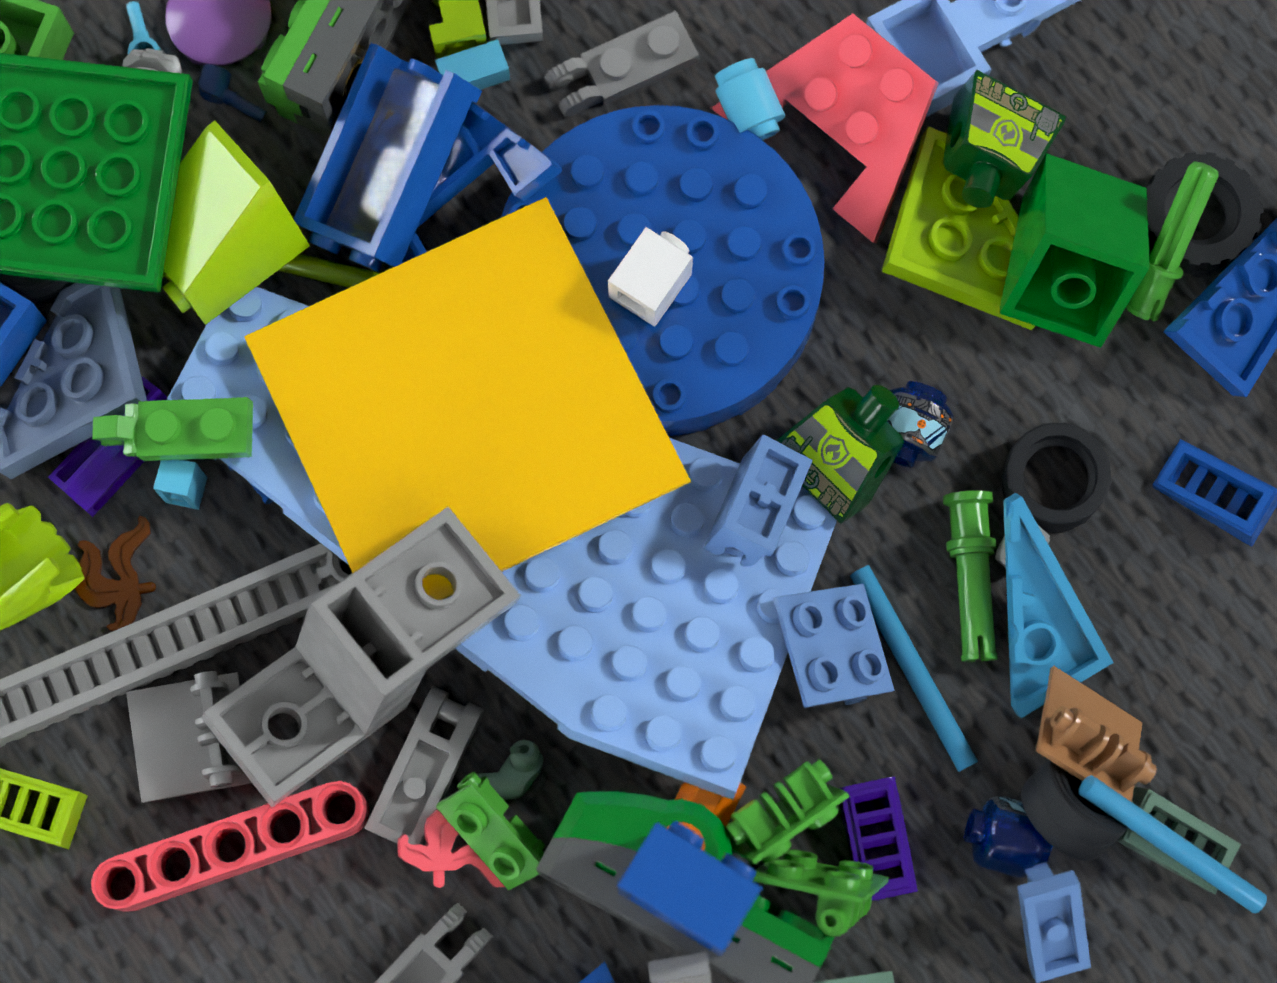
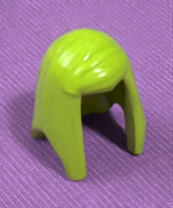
M9 503L0 506V630L8 628L62 599L85 579L79 561L74 555L69 554L71 548L62 536L56 535L57 529L51 522L41 521V513L33 505L18 510Z

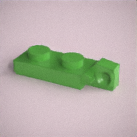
M248 397L138 401V404L125 405V416L93 417L92 439L100 441L103 446L124 445V455L138 457L143 461L252 457L253 401Z

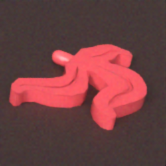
M438 809L426 819L424 836L427 844L425 846L409 844L406 834H402L398 838V856L421 871H433V883L437 888H441L445 884V871L458 870L466 864H471L477 868L493 887H505L468 844L451 852L455 838L459 833Z

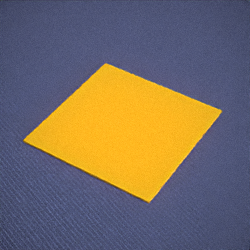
M547 197L244 336L352 573L362 568L447 507L452 510L500 571L503 572L691 482ZM432 574L422 580L425 593L433 599L443 600L453 595V587L450 581L442 575Z

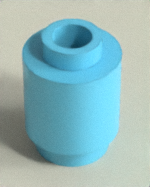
M754 58L734 63L715 75L719 86L715 90L727 119L735 123L740 133L748 130L760 139L765 140L780 131L777 123L785 117V113L765 69L758 68Z

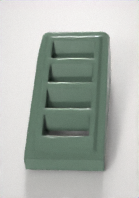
M1134 786L1132 803L1148 814L1153 810L1151 816L1163 824L1167 818L1172 820L1174 823L1171 829L1183 838L1188 830L1194 832L1195 835L1191 843L1203 850L1207 841L1216 844L1211 857L1215 858L1218 854L1216 860L1229 869L1241 846L1240 843L1152 790ZM1127 828L1125 833L1117 840L1122 845L1212 894H1216L1218 891L1217 888L1131 829Z

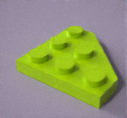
M928 127L921 136L882 272L1032 330L1035 325L999 314L1019 218L1009 200H1002L995 196L993 204L987 208H977L967 204L961 196L966 180L946 171L942 164L947 134Z

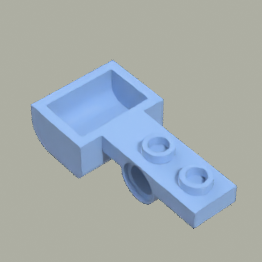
M900 0L868 17L866 24L939 83L927 112V117L952 104L954 96L976 70L990 75L991 68L981 52L998 43L1001 47L1012 44L1009 40L1010 38L1020 33L1024 37L1029 35L1040 25L1042 20L1080 0H956L952 3L949 0Z

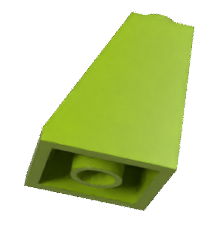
M213 121L203 130L180 163L163 278L166 277L169 283L162 287L182 314L192 308L205 325L310 247L270 180L216 121Z

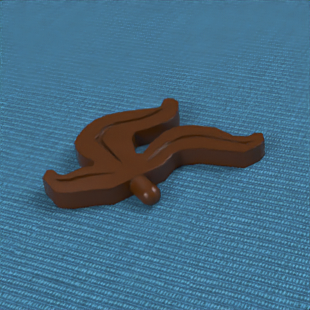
M139 516L138 525L134 530L121 534L112 542L108 550L109 561L121 577L119 581L105 578L101 575V551L93 543L86 540H81L78 543V547L84 551L79 564L85 579L75 589L81 599L92 608H106L117 604L115 608L116 621L107 625V628L112 632L134 623L142 605L140 594L152 593L156 590L154 582L139 583L138 573L131 565V558L134 552L151 534L150 522L143 516Z

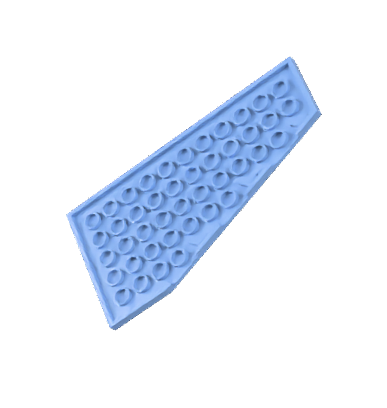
M255 287L206 325L167 400L248 397L253 401L252 457L219 459L282 507L283 514L348 564L244 336L309 306ZM669 438L691 480L690 483L503 571L502 573L521 595L519 600L455 649L484 672L487 670L492 672L558 724L557 729L569 739L734 800L788 654L773 598L811 592L837 520L802 486L776 549L770 557L764 555L755 565L744 567L740 565L744 553L739 549L727 547L724 553L716 556L703 549L740 463Z

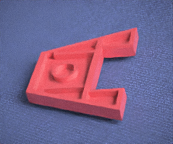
M851 14L767 70L766 73L782 108L789 102L866 166L834 206L833 210L871 242L876 244L939 83L855 14ZM720 102L711 108L721 117L727 119Z

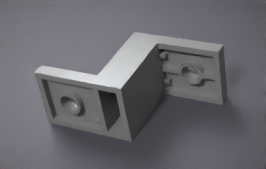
M447 507L310 603L296 646L204 711L202 720L271 808H273L405 710L427 668L516 604L521 595L452 510ZM428 575H442L450 581L453 587V595L444 600L433 599L425 593L422 580ZM276 714H289L298 722L300 732L290 740L275 738L268 729V720Z

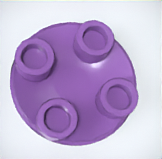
M269 0L168 1L166 26L169 36L180 52L187 56L192 63L216 66L232 64L261 49L266 44L271 24V5Z

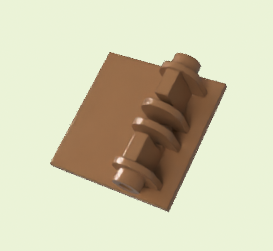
M1056 666L1051 667L1036 752L1082 781L1088 776L1093 775L1132 802L1134 785L1137 782L1143 785L1148 784L1155 776L1157 770L1156 765L1151 763V755L1139 750L1142 722Z

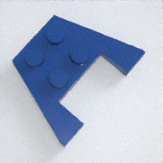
M472 102L418 227L494 163L513 194L525 202L563 170L559 164L479 105ZM402 108L398 113L408 116L413 111ZM395 114L382 126L378 137L386 136L392 140L393 144L411 150L422 123ZM374 145L364 171L371 206L377 209L380 221L407 158L393 152L381 153L376 150ZM416 232L402 262L427 252Z

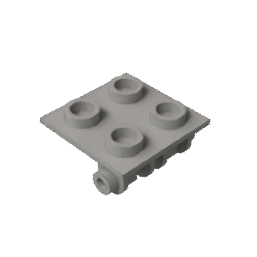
M216 671L201 672L194 675L195 680L126 692L141 803L252 783L202 720L204 711L240 686L238 672L218 676Z

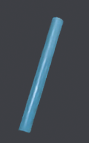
M868 565L855 571L850 575L854 585L864 584L874 621L958 772H961L978 762L976 756L872 569Z
M1093 775L1088 776L1081 783L1079 794L1250 912L1258 913L1263 909L1267 902V895Z

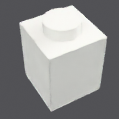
M645 227L609 278V298L655 327L692 275L693 257L688 254L689 248L671 233L663 231L658 235Z

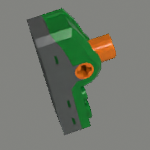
M686 782L682 784L674 800L626 792H578L536 868L539 875L684 955L707 952L709 968L736 983H813L834 937L824 934L817 926L782 909L777 917L769 914L768 910L772 903L758 895L720 957L619 894L617 885L656 822L667 829L673 821L689 828L704 839L701 850L718 861L722 860L725 853L732 856L731 839L725 826L731 819V814L734 813L747 788L741 782L739 783L734 800Z

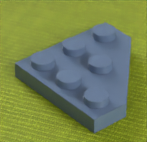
M74 283L59 292L50 311L56 314L55 319L43 341L35 339L15 376V379L21 383L8 408L0 407V473L9 479L19 476L92 437L93 417L125 416L126 404H138V401H147L120 288Z

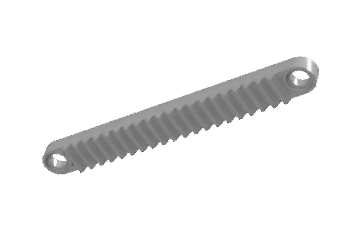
M320 543L0 679V747L5 746L10 741L26 737L31 732L47 728L52 723L68 719L73 714L87 711L92 706L108 702L113 697L122 696L134 688L150 684L155 679L164 678L173 674L174 671L190 667L195 662L211 658L216 653L232 649L237 644L251 641L261 634H267L282 625L293 623L298 618L306 616L310 603L350 575L342 571L340 565L341 558Z

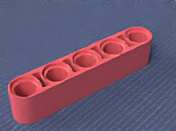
M343 781L329 782L288 796L273 808L269 804H265L111 857L100 863L94 871L91 880L92 892L96 900L104 907L123 912L136 911L350 837L361 831L367 823L369 805L365 796L350 783ZM339 795L352 796L356 807L352 818L344 824L331 823L327 814L329 803ZM284 814H297L301 824L298 836L289 843L277 842L273 831L275 822ZM232 832H241L246 842L243 855L234 862H225L219 850L221 841ZM184 850L190 857V870L184 878L172 882L165 871L167 859L173 853ZM129 869L135 877L134 891L126 899L118 901L111 892L112 880L120 871Z

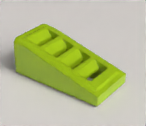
M0 768V829L69 850L88 795ZM12 785H16L20 789L10 818L1 817ZM31 792H39L40 795L29 825L21 823ZM51 797L59 798L60 800L49 831L41 829Z

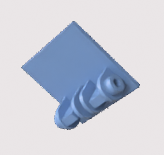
M864 584L773 598L804 708L845 701V705H851L867 700L868 696L894 691Z

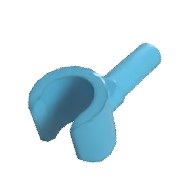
M136 1L129 2L126 8L134 40L129 44L128 54L133 49L151 48L161 51L158 44L152 38H149L139 3Z

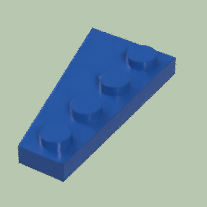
M1277 218L1163 331L1233 396H1248L1277 348Z

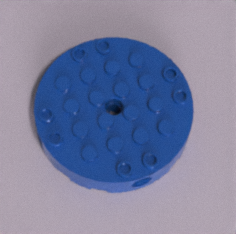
M664 105L632 107L595 117L574 127L545 148L542 153L559 164L563 171L526 202L511 192L501 217L547 197L667 435H684L709 429L710 426L722 423L737 415H742L774 391L777 385L789 373L795 362L798 361L810 338L818 311L824 279L823 239L818 218L801 181L781 156L747 130L740 133L734 122L723 117L697 109ZM645 227L658 235L665 231L676 236L689 248L688 254L693 257L692 275L655 327L609 298L608 292L609 278Z

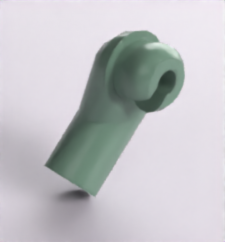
M530 740L515 742L510 748L511 754L498 772L477 774L479 778L486 776L490 780L489 784L503 800L517 799L524 796L542 771L543 756L539 751V747Z

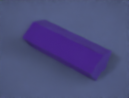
M143 376L141 377L147 401L167 400L168 397L159 388ZM90 437L79 443L48 478L89 515L94 517L145 461L138 457L124 455V445L103 446L100 441L93 440Z

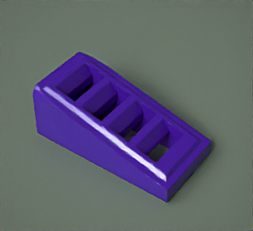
M895 777L839 788L846 791L850 796L840 803L839 806L851 860L873 866V871L900 867L902 877L888 880V883L872 896V901L917 892L918 889ZM884 798L886 808L860 814L856 813V803ZM889 821L891 831L861 837L860 826ZM894 843L896 854L870 860L865 859V849Z

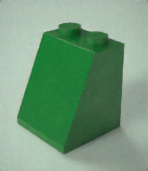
M1046 153L1023 195L999 314L1101 348L1150 268L1147 188Z

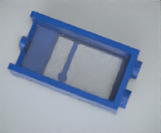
M370 43L294 217V221L298 226L312 232L308 242L336 255L339 254L342 246L352 250L348 258L349 260L376 272H379L382 263L391 267L404 263L402 260L413 239L471 103L478 102L482 91L453 72L446 70L444 75L418 60L411 58L409 62H406L381 46Z

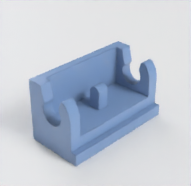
M763 434L742 458L703 549L716 556L724 553L727 547L739 549L744 553L740 565L744 567L755 565L764 555L770 557L776 549L813 460Z

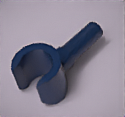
M204 65L198 81L200 96L209 102L225 103L228 106H233L261 123L267 111L228 89L232 77L231 73L216 65Z

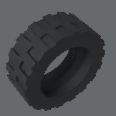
M1196 152L1185 153L1184 157L1178 159L1174 157L1167 161L1163 169L1159 168L1153 174L1146 186L1149 252L1153 250L1188 166L1194 161L1205 163L1218 171L1219 176L1211 195L1221 203L1225 213V222L1222 230L1216 236L1206 240L1191 239L1179 267L1182 268L1183 273L1192 274V277H1203L1204 274L1212 273L1213 276L1223 272L1226 267L1254 242L1253 240L1259 233L1262 224L1259 223V220L1263 215V204L1259 202L1260 192L1257 185H1253L1249 179L1251 177L1245 169L1241 170L1237 167L1235 161L1227 157L1225 159L1217 157L1216 153L1210 152L1205 154H1196Z

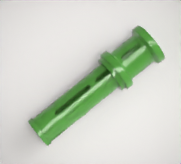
M960 491L943 496V504L949 507L951 523V540L946 542L947 552L950 553V557L956 558L962 662H976L975 660L979 659L978 639L981 662L998 660L995 646L989 556L993 555L994 549L997 548L996 539L990 537L988 504L993 502V493L990 491Z

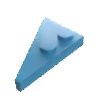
M1014 493L1003 500L1011 707L1016 715L1023 718L1044 705L1051 667L1056 666L1081 683L1111 665L1113 661L1021 495Z

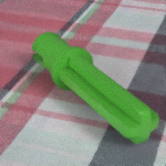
M1197 161L1188 166L1153 250L1149 255L1150 268L1126 306V309L1133 315L1145 320L1150 318L1152 321H1158L1175 279L1182 278L1183 270L1179 267L1219 176L1218 171L1212 166Z

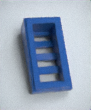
M1181 439L1152 484L1156 490L1251 547L1277 507V488ZM1192 461L1198 467L1184 489L1175 483L1188 462ZM1210 472L1217 476V479L1205 499L1196 495ZM1230 484L1237 491L1226 509H1223L1216 504ZM1250 496L1257 503L1248 518L1244 520L1237 515Z

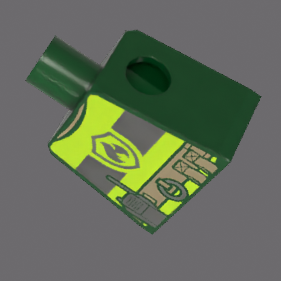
M976 70L952 101L942 164L946 171L966 180L961 196L967 204L977 208H987L993 204L995 196L1002 200H1010L1031 178L1065 123L1067 116Z
M873 385L864 397L855 389L847 387L828 398L776 440L813 460L802 486L840 524L863 510L870 503L904 443L902 435L887 422L899 408V401L890 390L881 385Z

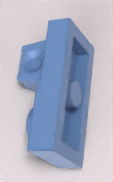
M1046 862L1026 867L1025 873L1028 883L1017 886L1027 959L1035 982L1039 983L1091 968L1081 888L1074 871L1071 870L1053 875Z

